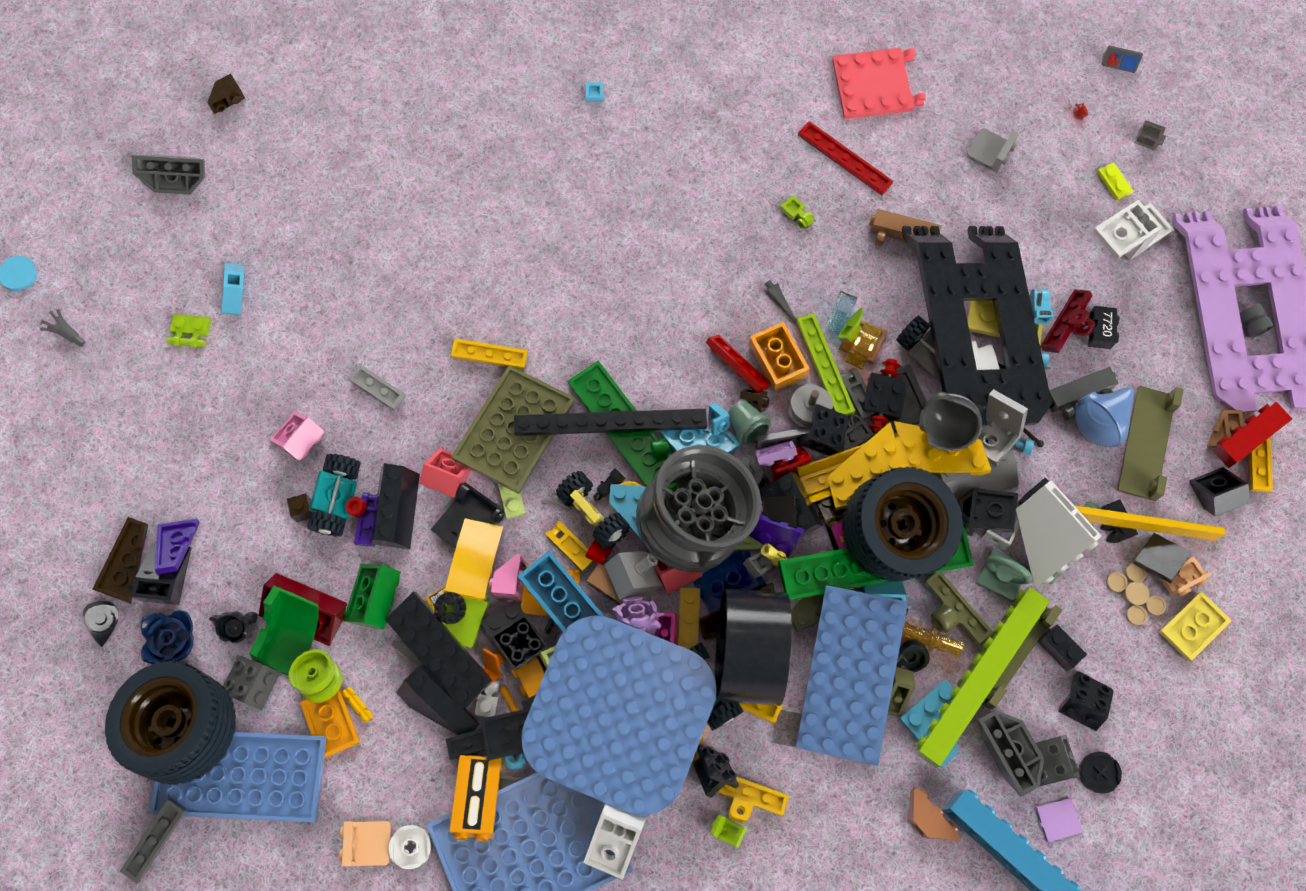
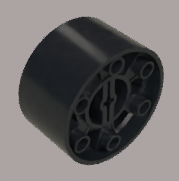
M733 588L723 589L719 608L715 652L716 701L782 705L788 683L791 655L792 620L788 593Z

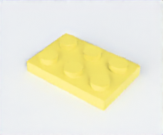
M1201 591L1159 633L1189 662L1232 620Z

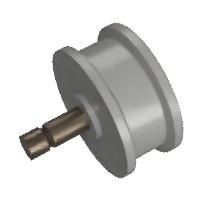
M811 384L796 389L788 407L791 421L799 428L811 427L814 405L819 404L829 409L833 408L830 394L824 388Z

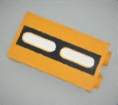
M460 755L450 824L451 836H454V839L467 840V837L476 838L477 841L481 842L494 839L500 772H502L503 766L501 758L488 761L487 757Z

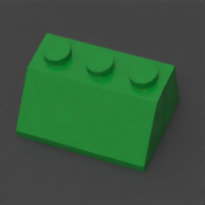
M360 564L343 621L373 629H384L387 624L385 619L388 617L390 607L394 602V594L400 582L401 572L382 564Z

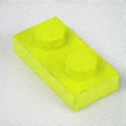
M1114 162L1097 171V174L1116 201L1133 192V189Z

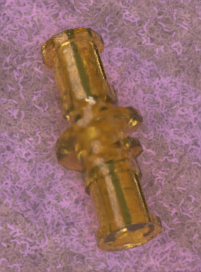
M905 621L901 638L916 639L925 644V646L928 645L929 653L936 648L939 651L948 652L959 658L964 646V641L962 640L959 642L947 636L939 635V631L936 634L934 626L931 627L930 631H927L924 628L910 625Z

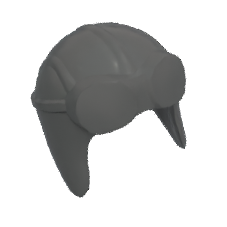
M941 391L925 403L924 409L921 410L919 426L920 430L926 433L927 442L931 447L942 451H958L967 448L978 439L982 429V418L977 406L968 398Z

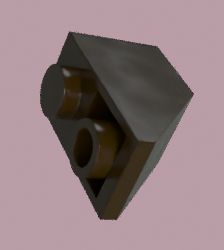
M230 73L215 81L207 103L212 112L216 114L223 112L233 104L240 103L241 100L245 99V96Z

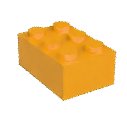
M784 321L750 336L748 345L766 379L771 383L770 386L774 392L808 377L810 368Z

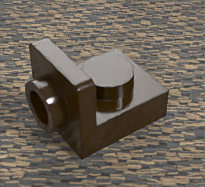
M745 389L740 392V399H744L752 404L758 401V411L760 413L768 408L769 397H767L766 391L757 392Z

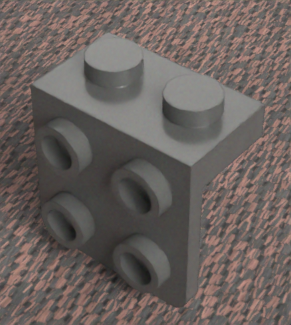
M239 656L234 662L233 668L223 687L228 691L231 698L262 710L280 672L246 657Z

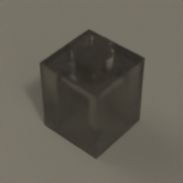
M1145 120L1138 131L1134 143L1155 151L1157 146H1161L1166 138V135H1163L1166 127Z

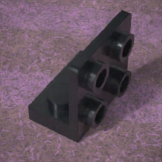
M819 404L814 405L810 433L800 437L798 445L827 456L843 452L848 416Z

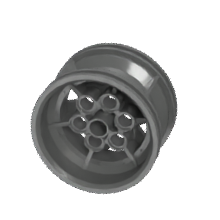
M706 445L685 447L667 458L658 470L655 478L641 494L636 509L637 528L648 550L664 564L686 572L710 570L726 560L736 546L744 541L754 530L761 513L760 491L748 468L730 453ZM675 483L676 491L674 492L667 487ZM712 536L719 538L717 540L711 541Z

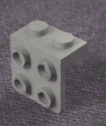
M983 128L968 150L967 156L998 172L1001 165H1006L1010 155L1008 153L1010 151L1013 152L1019 143L1016 141L1019 134L1012 131L1009 138L1005 139Z

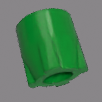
M666 438L650 442L654 457L669 453L670 449Z

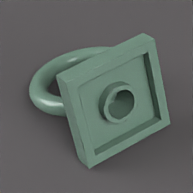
M993 548L986 559L976 584L1013 602L1021 584L1030 583L1032 575L1028 571L1029 566Z

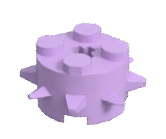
M640 596L623 599L621 605H617L616 608L612 609L616 614L614 620L655 636L657 629L661 628L657 618L663 616L664 613H657V606L652 600L648 602L643 601V597Z

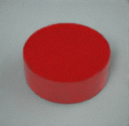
M352 497L346 504L347 513L353 517L362 516L367 508L366 502L359 497Z

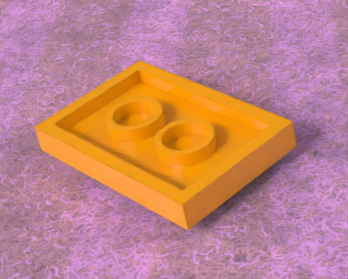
M341 688L327 701L312 703L308 700H303L300 702L311 735L327 737L324 759L361 743Z

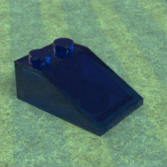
M739 550L720 565L703 573L702 577L693 582L696 588H700V596L709 613L720 608L724 588L757 590L767 585L763 576L755 579L744 566L743 562L751 557L749 551Z

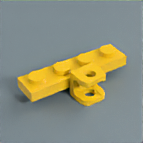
M736 777L739 784L736 789L725 785L717 792L732 799L728 817L730 820L741 824L746 823L749 819L753 807L783 817L789 798L787 794L740 777ZM737 809L742 810L743 814H738Z

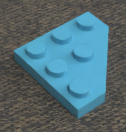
M708 427L707 429L660 431V436L663 439H667L668 446L674 453L685 447L706 445L719 448L731 454L740 449L741 446L738 440L727 430L716 436L711 434V430Z
M611 484L609 505L614 511L623 516L630 524V529L643 542L637 528L636 509L639 498L646 486Z
M946 679L900 718V721L917 740L921 736L925 737L929 732L927 727L933 719L937 720L940 716L938 712L940 707L945 702L948 704L952 698L949 695L953 687ZM958 741L940 767H943L958 754Z

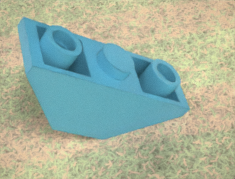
M224 263L221 314L241 315L244 265Z

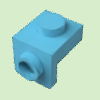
M716 403L709 405L708 420L712 422L711 434L713 436L723 433L729 428L730 415Z

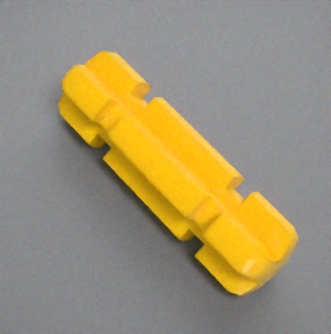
M351 687L346 688L342 692L344 698L349 700L348 703L360 715L359 717L363 722L367 723L373 718V714L370 710H367V706L358 695H355V691Z

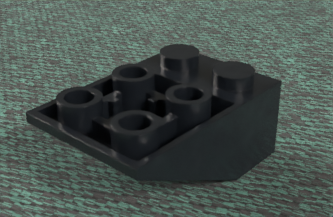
M152 543L135 577L131 597L142 602L179 605L192 547H188L178 571L156 574L154 570L156 543Z
M515 600L481 621V630L514 671L539 656L541 652L549 649Z

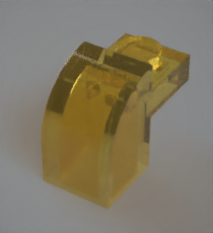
M864 323L845 362L862 370L882 330Z

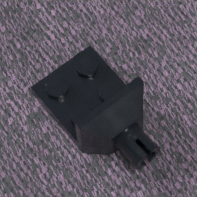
M973 488L963 495L958 504L962 512L963 527H965L966 533L969 536H973L974 528L1014 533L1018 493Z

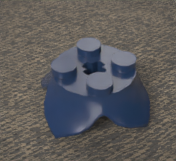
M177 610L170 616L154 613L142 617L141 633L146 639V643L141 649V657L144 662L150 664L163 663L164 661L179 662L191 653L194 642L193 622L188 612ZM169 635L173 636L170 642H168L169 639L167 638Z

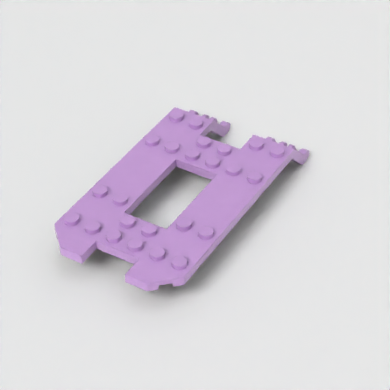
M1274 206V216L1271 214L1270 207H1257L1255 209L1256 217L1253 215L1252 208H1245L1243 210L1245 222L1257 232L1260 247L1228 250L1224 229L1212 218L1211 211H1204L1202 213L1204 222L1200 220L1199 212H1187L1184 215L1186 223L1182 221L1180 213H1174L1172 216L1174 227L1186 240L1213 397L1229 406L1230 410H1242L1243 413L1257 411L1254 394L1288 391L1291 409L1306 408V270L1296 223L1284 214L1282 206ZM1267 284L1280 354L1247 356L1235 287Z

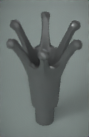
M57 309V317L53 311L49 312L57 322L55 325L44 320L41 321L42 324L48 325L47 328L41 327V331L58 334L70 342H75L80 347L86 342L66 323L60 313V309Z

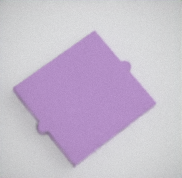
M1071 798L1036 807L1041 822L1039 825L1043 828L1047 842L1083 833L1078 820L1079 814L1076 813Z

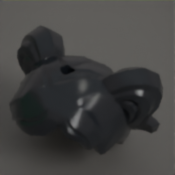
M238 611L225 612L221 615H213L209 620L215 626L216 634L220 640L239 643L247 637L249 625L256 623L258 613L248 612L244 615Z

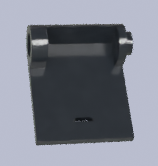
M464 483L457 491L455 501L435 523L431 531L456 548L458 536H460L465 519L494 525L496 523L499 524L505 516L503 514L504 509L468 483Z

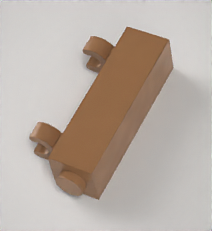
M877 209L876 214L871 215L869 225L872 226L871 233L878 234L875 244L882 246L885 236L905 241L902 236L903 226H910L913 235L914 226H927L929 234L931 226H939V230L941 229V225Z

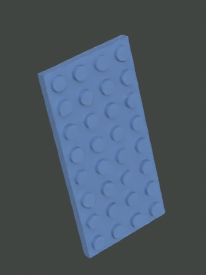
M826 585L796 748L878 766L908 601Z
M234 732L233 739L223 758L205 775L200 776L198 779H193L191 782L179 783L177 785L161 784L154 781L149 814L157 815L167 799L172 798L188 809L184 816L316 823L327 737Z

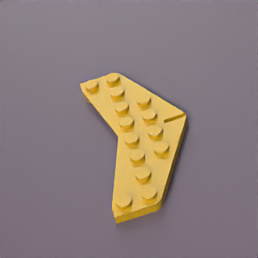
M894 421L898 437L895 438L891 423H888L829 475L828 484L837 511L847 506V500L850 499V496L860 485L894 468L916 467V469L927 470L929 473L984 475L991 473V467L983 444L979 439L967 448L958 451H942L928 444L927 435L920 430V426Z

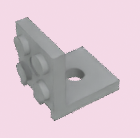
M994 389L988 397L986 409L988 425L982 427L978 439L983 444L989 463L997 466L1022 436L1028 408ZM993 439L996 443L988 444L986 440Z

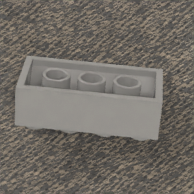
M1012 449L997 466L989 463L991 473L988 474L933 473L946 483L959 503L960 498L973 488L1001 491L1019 485L1017 461Z

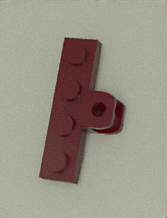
M1074 289L1040 347L1043 351L1059 353L1071 332L1074 335L1086 336L1091 333L1096 324L1094 320L1087 319L1090 314L1085 310L1093 296L1091 291Z

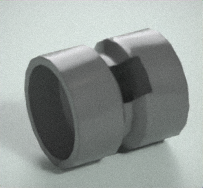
M1260 303L1239 313L1242 325H1248L1246 331L1250 338L1262 335L1274 327L1272 321L1268 317H1264L1266 311Z

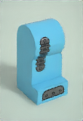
M1032 289L1030 301L1035 324L1048 325L1054 317L1053 310H1051L1050 291L1048 289Z

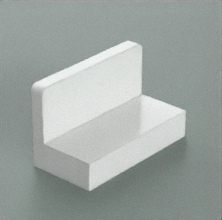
M973 341L972 347L977 370L1000 369L993 346L988 345L978 348L976 341Z

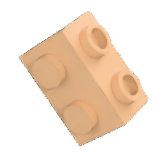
M1195 557L1186 560L1172 583L1163 579L1161 581L1172 597L1177 594L1183 596L1192 591L1190 589L1191 586L1196 585L1199 587L1207 583L1208 580L1206 578L1212 574L1210 571L1205 573Z

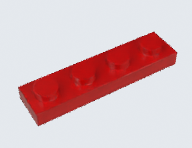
M719 334L707 339L705 343L710 347L711 351L718 354L726 365L730 366L740 378H743L749 384L751 389L760 392L770 386L771 383Z

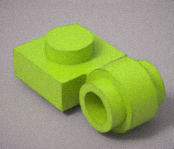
M794 195L780 206V210L792 221L798 217L797 224L800 228H808L813 224L815 219L813 214L809 211L805 212L806 206Z

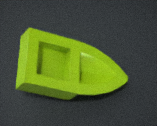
M860 308L850 317L837 336L841 342L852 343L858 337L862 329L860 323L863 316V308Z

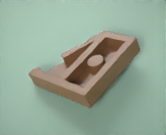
M1222 410L1207 443V448H1217L1218 445L1216 443L1225 436L1230 438L1232 436L1230 432L1239 425L1244 427L1242 410Z

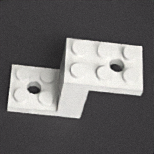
M1139 200L1093 230L1095 235L1116 259L1125 254L1129 260L1174 231L1151 203L1144 206Z
M605 804L583 863L623 880L648 815L631 814ZM605 850H611L615 855H609Z

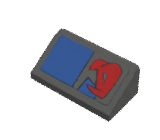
M1109 45L1103 55L1101 65L1135 73L1143 53Z

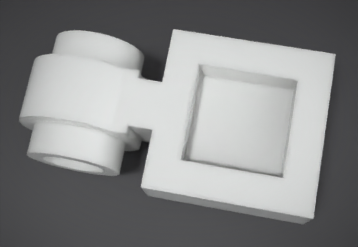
M500 681L493 682L484 690L485 695L478 696L474 715L483 717L496 715L499 698L492 695L498 693Z

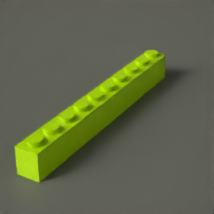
M1033 588L1021 589L1015 597L1016 603L1014 606L1010 605L1004 613L1006 616L1004 621H999L993 629L996 632L992 638L988 637L982 646L985 648L981 654L978 653L971 663L974 665L971 670L967 669L960 678L962 680L960 686L956 685L949 696L952 698L948 704L945 702L938 711L940 716L937 720L933 719L927 727L929 730L925 737L921 736L915 746L918 748L915 753L933 767L937 768L942 765L1050 601Z

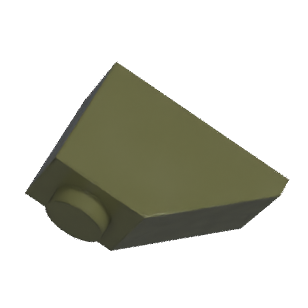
M896 667L888 714L901 718L915 689L913 671Z

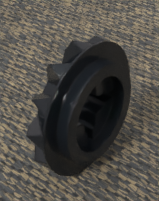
M455 592L443 593L434 604V614L439 621L446 625L456 624L466 614V602L461 595ZM455 602L453 607L455 613L449 612L445 615L444 613L447 609L445 604L450 605Z

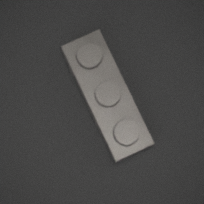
M361 364L348 378L350 382L394 411L406 397L403 392Z

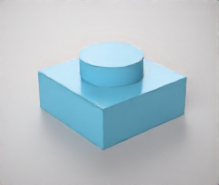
M603 82L586 83V102L603 101Z

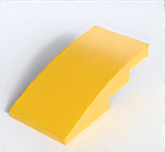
M470 519L464 520L444 593L455 592L465 598L479 601L485 600L503 526Z

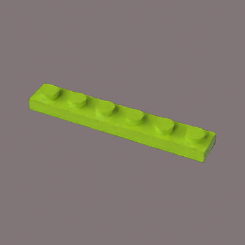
M815 313L797 318V325L822 386L832 398V410L847 416L854 414L855 409Z

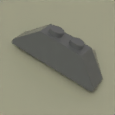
M132 155V173L154 193L190 195L205 179V159L163 155Z
M997 710L978 719L981 735L986 747L1004 779L1017 794L1022 797L1039 788L1044 757L1023 720Z

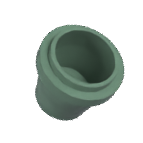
M747 401L738 402L728 411L730 415L729 421L736 433V439L742 445L756 443V436L766 434L770 428L771 420L766 414L760 413Z

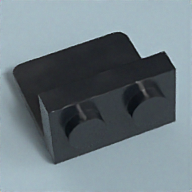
M1077 671L1073 677L1070 694L1060 705L1058 712L1097 731L1108 719L1114 691L1107 685Z

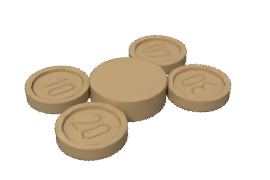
M1132 563L1125 570L1126 577L1119 572H1114L1107 577L1106 583L1108 588L1113 592L1124 590L1125 600L1132 605L1126 612V618L1132 625L1139 626L1144 624L1147 620V612L1153 616H1159L1166 611L1164 599L1159 596H1151L1149 598L1148 588L1141 583L1146 578L1145 569Z

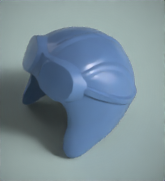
M1122 388L1109 394H1097L1094 391L1079 399L1078 405L1075 408V417L1080 433L1088 441L1099 446L1117 447L1121 445L1128 436L1130 413L1134 398L1133 389Z

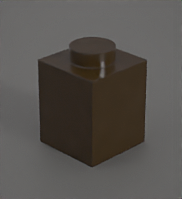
M306 493L287 498L290 516L294 521L300 522L310 518V514L314 510L309 509L311 498Z

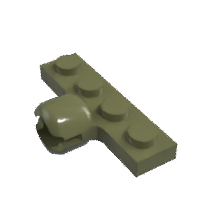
M942 572L935 573L923 583L940 603V607L930 616L933 626L938 631L947 633L954 626L959 625L976 645H979L993 633L990 627Z

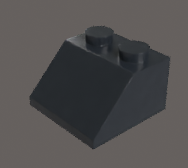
M1224 467L1189 480L1202 507L1215 517L1250 503L1249 483Z

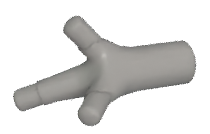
M554 490V494L551 492L548 494L551 498L541 500V503H553L568 511L571 506L567 507L556 495V490Z

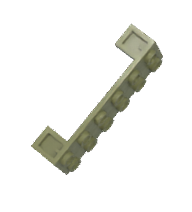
M1143 386L1137 388L1117 488L1118 491L1152 501H1157L1164 496L1167 477L1162 476L1173 412L1181 406L1184 389L1176 387L1170 393H1165Z
M1056 605L1052 608H1045L982 705L989 710L998 705L1007 692L1006 686L1044 631L1053 625L1062 612L1061 608ZM1004 615L1003 618L1001 619V622H1003L1004 619L1006 618L1005 615ZM993 631L989 637L992 638L996 632ZM982 647L978 653L981 654L985 648ZM971 663L967 669L971 670L974 664ZM961 679L957 682L958 687L962 683Z

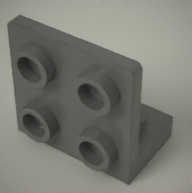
M1067 735L1036 743L1044 757L1040 786L1080 776Z

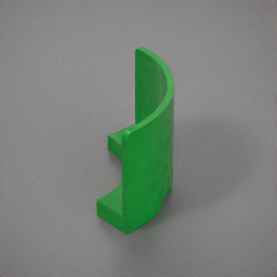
M273 586L263 602V620L267 621L265 629H260L249 654L253 661L289 676L290 667L295 659L311 648L318 624L319 608L312 601Z

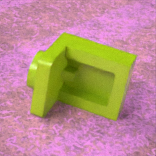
M719 814L712 822L710 834L739 848L747 828Z

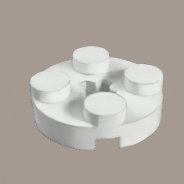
M416 825L401 827L389 842L390 858L403 869H415L422 866L428 861L432 852L431 837L425 829ZM409 841L416 844V849H413L411 854L409 850H405V846L409 845Z

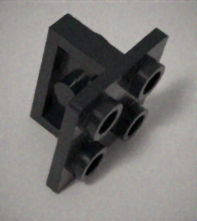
M699 744L697 751L700 757L693 763L705 795L712 798L725 785L736 789L739 784L736 779V773L729 764L728 756L723 752L720 753L713 750L709 746Z

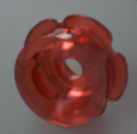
M1084 103L1075 105L1073 113L1076 119L1080 118V120H1083L1084 117L1088 116Z

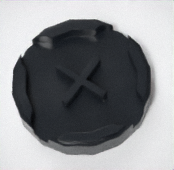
M1106 752L1089 753L1082 759L1079 765L1081 782L1093 793H1110L1121 782L1122 771L1120 764Z

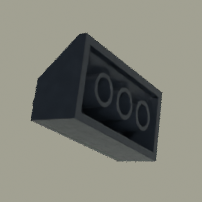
M383 464L380 472L370 544L410 549L420 478L419 473L405 466Z

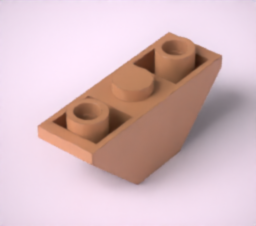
M917 787L913 788L910 791V822L924 838L959 840L961 838L958 834L959 829L951 821L949 823L943 817L944 812L937 805L933 806L928 800L930 798L929 795L922 788L920 790Z

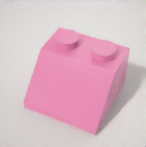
M295 411L270 441L300 461L309 454L310 448L321 440L322 434L325 431L309 417Z
M516 554L494 572L493 578L490 579L489 589L498 600L522 602L524 585L519 580L518 575L526 569L528 563L520 554Z

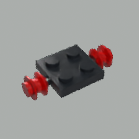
M887 359L882 362L885 369H881L880 372L883 375L872 372L869 376L862 410L877 414L870 418L873 421V425H869L872 432L876 434L884 428L885 424L889 423L885 416L900 419L902 415L908 382L893 378L899 375L896 368L901 367L895 359Z

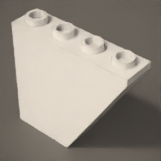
M1052 481L1045 484L1016 509L1033 582L1036 587L1042 583L1046 586L1054 579L1053 574L1056 572L1061 574L1069 567L1067 564L1071 560L1074 563L1084 556L1082 554L1084 550L1091 551L1099 544L1097 540L1101 537L1100 533Z

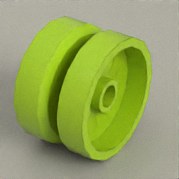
M313 649L304 652L295 659L289 670V681L306 700L312 703L327 701L337 693L341 687L343 675L339 666L326 652Z

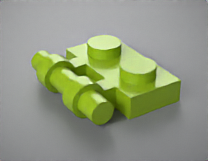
M173 314L169 331L176 335L174 337H167V344H173L175 347H181L182 345L190 346V348L196 349L198 347H205L206 341L200 340V337H208L211 318ZM184 335H192L190 339L184 338Z

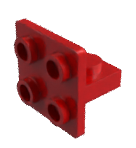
M795 446L797 455L793 456V459L788 461L776 460L774 464L770 465L773 480L775 481L790 472L798 475L797 467L812 462V457L801 446Z

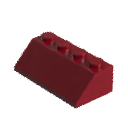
M275 573L263 584L258 616L264 617L263 602L273 586L279 587L318 605L319 617L313 640L330 646L344 619L347 603Z

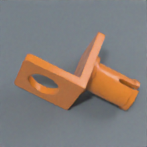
M484 648L482 650L485 664L483 670L495 682L501 677L500 664L505 660L498 652L494 654Z

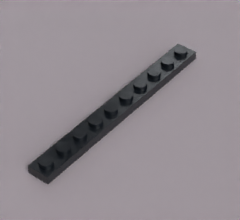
M706 409L514 415L515 436L707 429Z

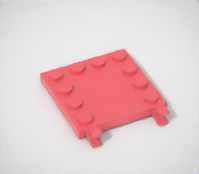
M901 48L833 56L832 62L844 119L913 111L914 106H923L924 100H926L925 93H918L915 96L911 95L904 62L914 61V56L916 55L915 48H909L902 52Z

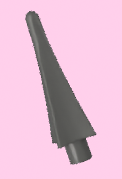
M771 280L765 283L768 290L766 294L794 323H797V319L792 313L779 284L774 285Z

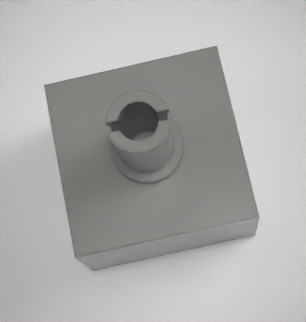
M647 551L618 553L605 564L619 600L629 597H649L662 586L654 568L658 560L653 554H648Z

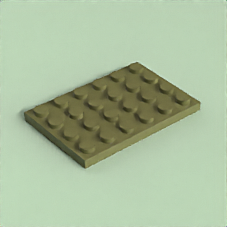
M509 365L453 452L451 459L519 494L554 435L515 436L514 415L565 414L569 412L574 404L575 397Z

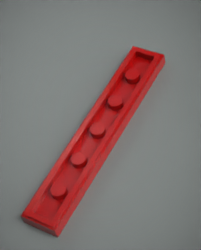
M808 121L798 132L799 137L881 196L893 184L894 181L812 122Z

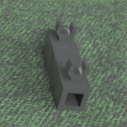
M1108 367L1049 390L1052 405L1049 407L1051 412L1061 410L1065 421L1073 419L1076 412L1071 405L1077 404L1079 399L1094 391L1097 394L1113 393L1112 390L1119 384L1117 375Z

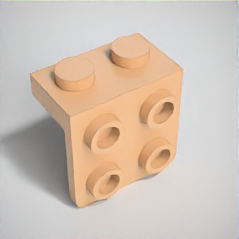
M344 822V826L340 830L343 848L339 851V861L342 862V866H377L390 863V822Z

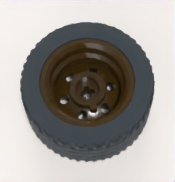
M898 467L869 479L855 489L850 499L847 500V506L844 508L842 530L844 542L847 545L846 548L850 552L849 554L865 572L867 571L870 575H875L876 578H881V580L906 581L934 573L952 559L951 557L955 555V551L958 550V545L961 542L963 519L954 493L939 477L921 468ZM908 505H911L913 510L908 509ZM908 542L912 543L913 546L910 547V546L908 545Z
M158 662L144 667L133 674L116 692L109 705L105 719L106 744L114 759L125 769L161 784L177 785L179 783L191 782L193 779H198L200 776L205 775L206 772L216 766L230 746L236 726L234 702H232V698L229 696L228 691L225 690V687L197 668L182 662Z

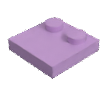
M792 440L755 450L759 465L763 464V466L772 465L775 463L774 461L780 459L788 461L797 455L796 447Z

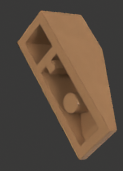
M598 564L587 579V584L617 605H621L623 600H619L605 564Z

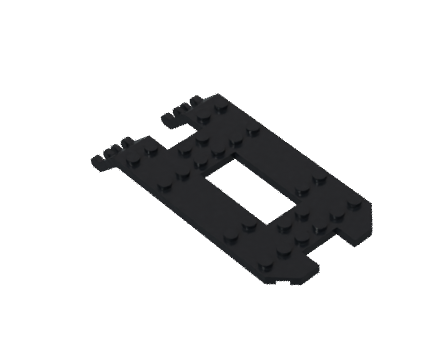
M903 226V239L916 249L942 391L948 394L961 395L971 400L981 414L982 427L988 425L985 409H987L988 397L993 389L1028 408L1025 425L1038 424L1052 405L1018 242L1005 234L1003 226H996L994 231L992 226H980L978 232L976 226H969L967 230L968 237L983 249L985 263H956L953 244L940 234L939 226H931L930 234L928 233L927 226H914V235L910 226ZM964 301H993L1007 369L977 370Z

